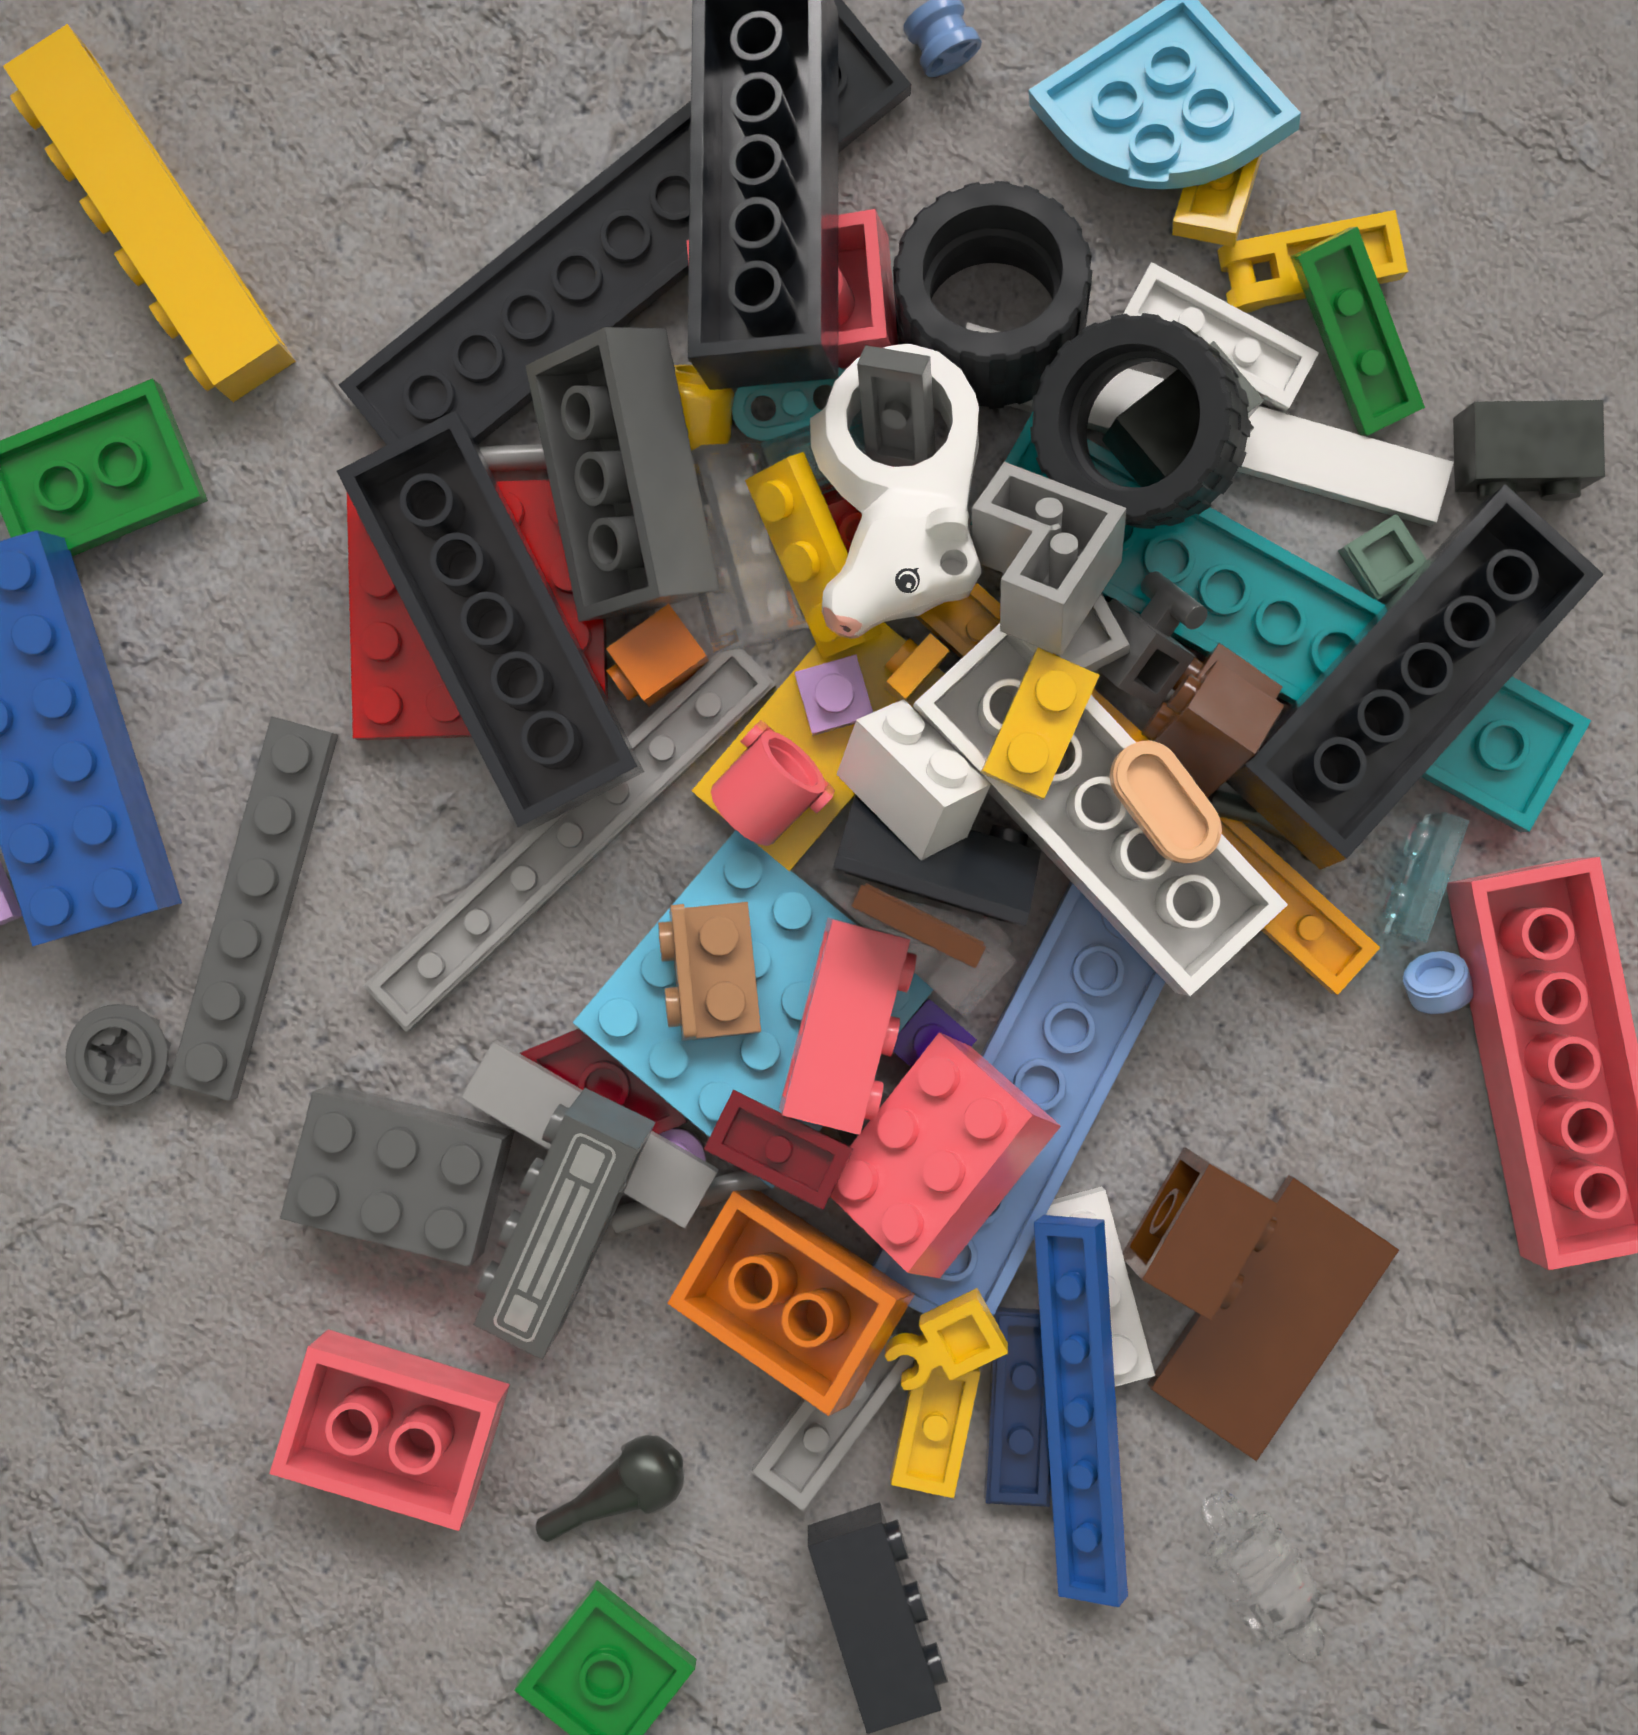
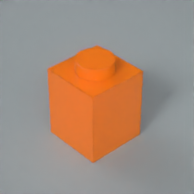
M669 603L606 648L616 662L606 671L628 701L640 695L649 707L690 679L709 661L707 655Z

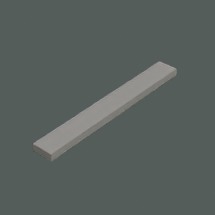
M732 638L627 737L645 771L644 773L531 831L528 830L367 981L363 987L405 1032L411 1031L777 687L774 681Z

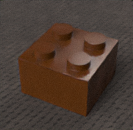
M1184 1147L1123 1250L1124 1260L1141 1280L1212 1321L1219 1307L1226 1310L1238 1296L1244 1281V1276L1240 1272L1252 1251L1260 1252L1263 1250L1273 1236L1277 1226V1218L1273 1215L1279 1204L1247 1183Z

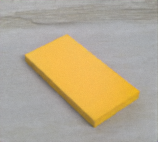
M884 622L879 624L882 634L824 659L817 645H815L692 789L696 796L724 819L713 803L711 796L712 785L747 749L740 741L760 720L765 722L776 733L790 739L800 747L816 764L823 778L835 789V792L830 801L817 814L809 807L773 844L769 846L757 844L788 871L793 869L855 795L836 775L855 724L812 736L794 672L856 654L873 712L898 702L884 689L886 681L892 675L884 666L906 640ZM937 668L908 699L907 703L913 707L914 703L945 673Z

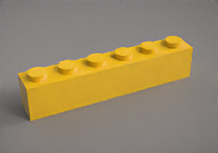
M66 24L3 65L18 88L17 91L10 95L11 100L34 130L43 126L53 143L44 148L46 153L68 182L77 178L88 194L79 200L81 206L103 234L111 230L121 244L122 248L114 253L116 259L138 287L146 282L157 301L149 305L151 312L172 339L181 335L192 352L184 358V361L200 385L207 392L216 387L234 403L296 362L92 52L71 27Z

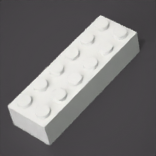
M999 623L914 703L912 708L980 773L1030 660L1038 647L1001 632ZM1091 695L1043 800H1039L982 773L980 774L991 784L988 793L1168 986L1175 993L1191 996L1288 904L1222 834L1216 849L1208 857L1198 862L1175 863L1159 854L1117 798L1110 783V769L1115 757L1124 748L1136 742Z

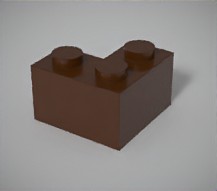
M1219 643L1202 662L1196 658L1192 660L1173 686L1172 690L1175 692L1168 703H1161L1144 726L1141 734L1147 737L1149 741H1155L1168 747L1208 798L1256 754L1284 707L1283 704L1276 700L1283 686Z

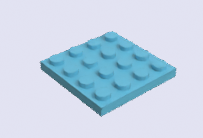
M736 830L672 905L684 904V908L748 902L761 1032L682 1041L681 1027H668L664 988L677 986L674 961L662 962L658 922L670 921V908L573 1021L577 1028L708 1137H710L733 1090L781 1112L779 1105L827 919L832 918L855 924L791 870L788 871L755 842L745 838ZM915 973L913 974L908 992L897 990L891 1016L900 1018L899 1032L934 990ZM795 1119L817 1131H820L823 1127L822 1125ZM757 1177L770 1189L774 1188L775 1185Z

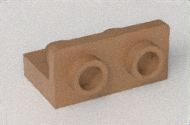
M748 902L684 908V904L671 905L669 911L670 921L658 922L662 962L674 961L677 986L664 988L668 1027L680 1026L682 1041L760 1033L761 1024Z

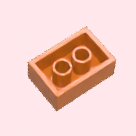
M750 1189L735 1190L731 1193L667 1304L827 1416H830L851 1404L915 1294L761 1191Z

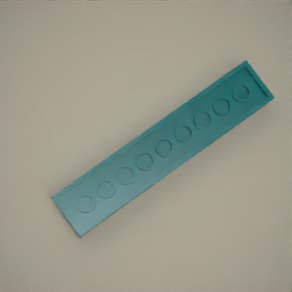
M1032 412L1005 462L1048 478L1039 467L1036 460L1038 455L1035 444L1031 441ZM1087 439L1092 462L1101 475L1120 486L1140 487L1111 451ZM1211 507L1201 514H1194L1184 519L1185 522L1173 526L1160 525L1155 526V529H1140L1126 525L1122 561L1101 593L1109 603L1115 598L1141 615L1151 601L1142 592L1141 583L1149 573L1154 571L1160 572L1207 609V618L1200 627L1188 629L1180 622L1171 634V637L1204 656H1207L1221 643L1283 686L1277 697L1292 705L1385 606ZM1512 676L1421 777L1518 832H1530L1592 720Z

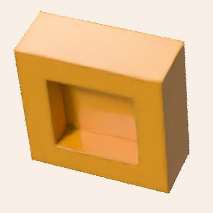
M931 633L919 646L909 638L884 666L892 674L886 681L884 689L897 701L904 699L907 702L946 659L950 650Z

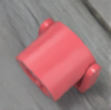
M762 720L740 741L747 749L712 785L711 789L713 803L724 819L745 838L765 846L773 844L809 807L817 814L830 801L835 792V789L823 778L816 764L800 747L790 739L776 733Z

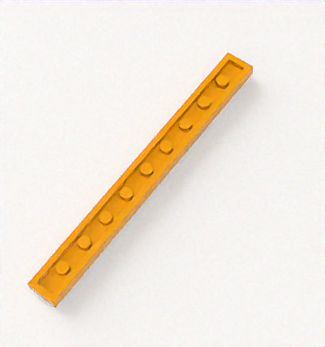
M976 582L967 598L943 602L925 613L914 617L962 659L1000 623V603ZM1093 689L1091 695L1135 742L1149 741L1147 737L1141 734L1142 731L1098 691ZM1220 817L1221 834L1288 904L1261 931L1327 991L1338 995L1381 947L1244 823Z

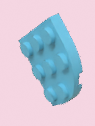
M1199 0L1163 1L1028 90L1031 109L1076 160L1102 177L1128 186L1146 189L1186 188L1207 184L1226 176L1298 131L1301 117L1300 111Z

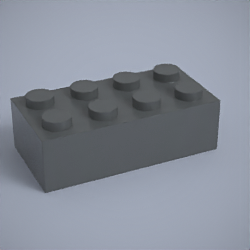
M604 327L526 365L579 622L637 615L664 607L668 603L671 605L718 591L719 585L714 557L711 551L701 502V493L698 487L688 438V429L685 423L666 328Z

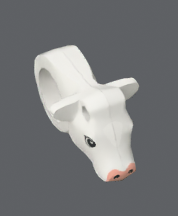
M912 344L887 346L885 349L931 356L933 407L941 413L949 429L946 443L933 457L914 466L891 467L872 461L856 447L849 429L854 416L861 410L857 369L859 358L834 382L826 408L810 418L811 448L818 468L839 494L862 514L846 563L840 573L827 583L822 597V614L827 627L838 636L850 639L859 638L871 628L885 621L919 616L943 602L967 598L981 575L980 561L968 531L969 513L967 510L972 476L979 448V406L977 398L962 370L938 351Z

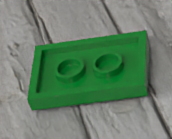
M153 378L0 440V512L10 537L36 530L65 538L67 548L71 551L72 556L208 501L163 388Z

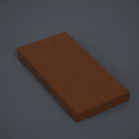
M1290 1175L1287 1176L1272 1198L1273 1201L1279 1204L1273 1215L1277 1218L1275 1232L1263 1250L1260 1252L1253 1250L1240 1272L1244 1276V1281L1234 1302L1226 1310L1219 1307L1212 1321L1195 1312L1154 1372L1155 1376L1151 1377L1147 1383L1151 1390L1256 1462L1399 1252L1398 1248Z

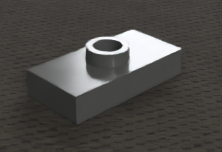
M865 345L858 360L857 369L866 456L872 461L895 467L914 466L933 457L936 453L931 356Z

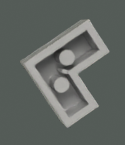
M1004 462L972 507V542L980 564L1005 573L1001 578L1000 631L1061 656L1122 561L1127 508Z

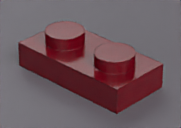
M733 1090L704 1150L824 1210L853 1148L793 1118L782 1116L781 1112Z

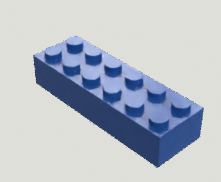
M39 530L0 541V847L32 946L73 936L182 903L71 551L67 548L65 538Z

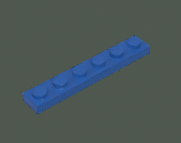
M1043 1215L1034 1221L1058 1596L1120 1607L1128 1597L1105 1220Z

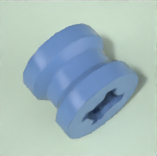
M929 0L918 7L903 25V31L908 41L918 45L922 52L920 65L928 77H938L956 70L968 62L981 48L982 41L977 31L973 27L966 26L963 20L965 7L961 0Z

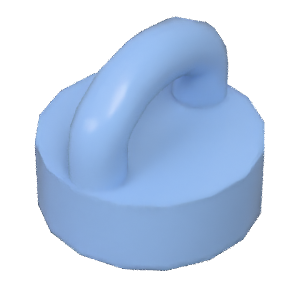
M1446 951L1426 953L1410 962L1404 971L1403 983L1412 1006L1420 1012L1427 1014L1449 1013L1461 1009L1473 998V983L1469 968L1465 960L1455 953Z

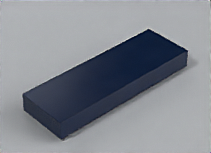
M998 1307L993 1317L1008 1342V1354L991 1361L984 1488L986 1504L1050 1507L1051 1476L1040 1309Z

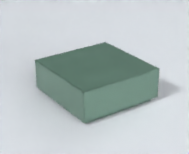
M1397 513L1338 550L1364 593L1375 600L1382 598L1407 582L1427 561Z

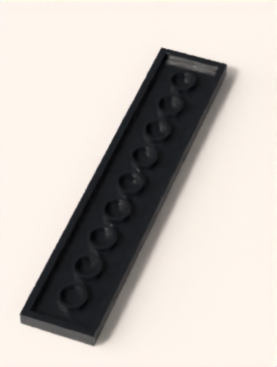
M834 0L838 11L839 153L910 96L912 84L844 1ZM691 101L339 384V387L387 445L453 411L458 413L470 429L478 445L532 401L526 365L604 327L623 328L689 274L686 240H689Z

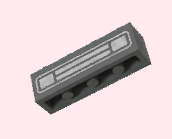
M587 1088L583 1089L570 1108L562 1104L558 1105L542 1136L543 1141L551 1144L545 1160L537 1157L533 1161L519 1189L520 1194L528 1197L522 1213L515 1209L513 1210L497 1240L496 1245L506 1249L499 1264L493 1260L491 1261L475 1291L474 1296L484 1301L475 1319L474 1326L543 1360L567 1319L656 1122Z

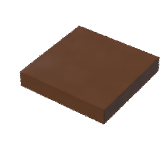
M867 883L859 886L850 904V907L975 969L986 949L983 946V941Z

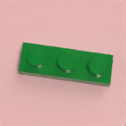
M1349 227L1290 256L1358 434L1368 436L1424 409L1423 400L1358 227Z

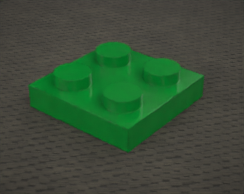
M596 1580L520 1677L514 1691L569 1735H644L693 1673L697 1659L610 1589Z

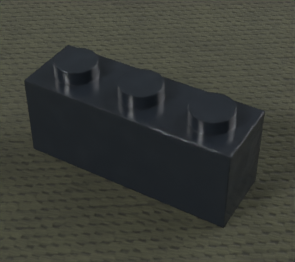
M879 1502L808 1525V1549L866 1733L870 1734L941 1711L938 1685L947 1683L948 1678L937 1642L925 1645L919 1623L929 1619L917 1581L906 1584L899 1561L909 1559V1555L898 1520L887 1523L881 1503Z

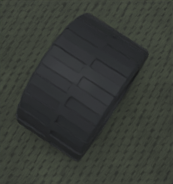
M1008 181L964 185V188L953 192L948 191L940 195L930 206L923 207L914 217V222L910 228L904 231L899 241L898 255L894 257V298L897 335H899L900 345L912 344L938 351L962 370L976 395L978 406L999 409L1004 408L1006 405L1015 403L1020 405L1033 400L1041 384L1039 379L1046 366H1050L1058 355L1057 351L1068 340H1073L1082 333V329L1086 328L1093 270L1090 269L1092 255L1088 242H1085L1082 236V228L1076 219L1070 217L1064 210V206L1053 197L1048 198L1039 193L1038 189L1030 186H1017L1010 184ZM999 263L1017 267L1034 276L1046 288L1053 301L1037 318L1019 328L1004 332L988 333L973 331L955 324L941 314L931 299L937 289L955 273L974 265Z
M1126 313L1111 316L1110 320L1099 324L1095 322L1082 329L1081 334L1071 341L1068 340L1057 351L1058 355L1050 366H1046L1039 379L1041 384L1037 395L1033 397L1031 408L1033 412V426L1030 427L1031 441L1035 444L1038 455L1036 460L1042 473H1045L1051 480L1127 508L1125 526L1155 529V526H1173L1185 522L1184 519L1194 514H1201L1212 506L1211 503L1220 494H1224L1233 483L1231 481L1237 469L1242 467L1247 454L1245 447L1251 432V421L1248 419L1247 407L1250 405L1246 390L1241 387L1237 379L1239 375L1231 363L1224 359L1220 352L1202 337L1198 336L1187 326L1175 320L1172 322L1164 320L1159 315L1142 313L1141 316H1130ZM1150 361L1171 365L1184 373L1198 394L1200 422L1193 446L1183 462L1161 481L1147 487L1132 488L1117 485L1098 472L1089 453L1087 426L1094 402L1103 388L1115 376L1134 365Z

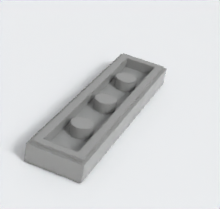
M496 1040L492 1042L463 1092L461 1099L549 1150L551 1144L543 1141L542 1136L551 1116L559 1104L570 1108L583 1090ZM652 1131L624 1194L685 1229L719 1169Z

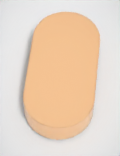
M1139 741L1120 751L1111 765V787L1117 798L1159 854L1172 862L1182 864L1198 862L1208 857L1216 849L1220 841L1222 832L1221 820L1215 808L1175 754L1165 745L1155 741Z

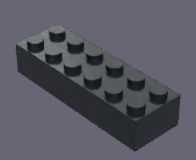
M692 0L688 359L710 390L839 378L838 11L834 0Z
M456 411L337 470L362 523L518 828L531 831L645 772L470 429Z
M1504 485L1477 506L1270 729L1256 754L1225 782L1320 870L1347 859L1604 574L1507 485Z

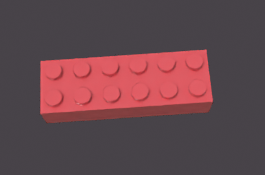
M1600 857L1565 859L1445 883L1459 954L1469 968L1473 983V998L1469 1003L1520 1256L1547 1270H1554L1638 1253V1043Z

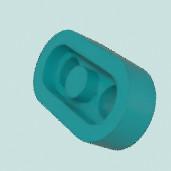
M838 367L839 377L845 371L840 367ZM837 379L739 387L735 392L732 408L735 424L746 436L759 441L809 434L810 418L822 411L813 401L815 390L821 385H828L833 388L834 382ZM759 396H767L775 404V414L768 421H759L751 413V404Z

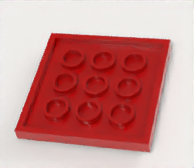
M496 481L608 699L606 619L582 622L578 620L550 481ZM347 493L353 739L391 740L472 737Z

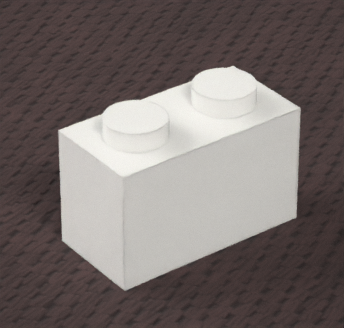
M904 699L856 720L836 774L921 861L967 838L991 785Z

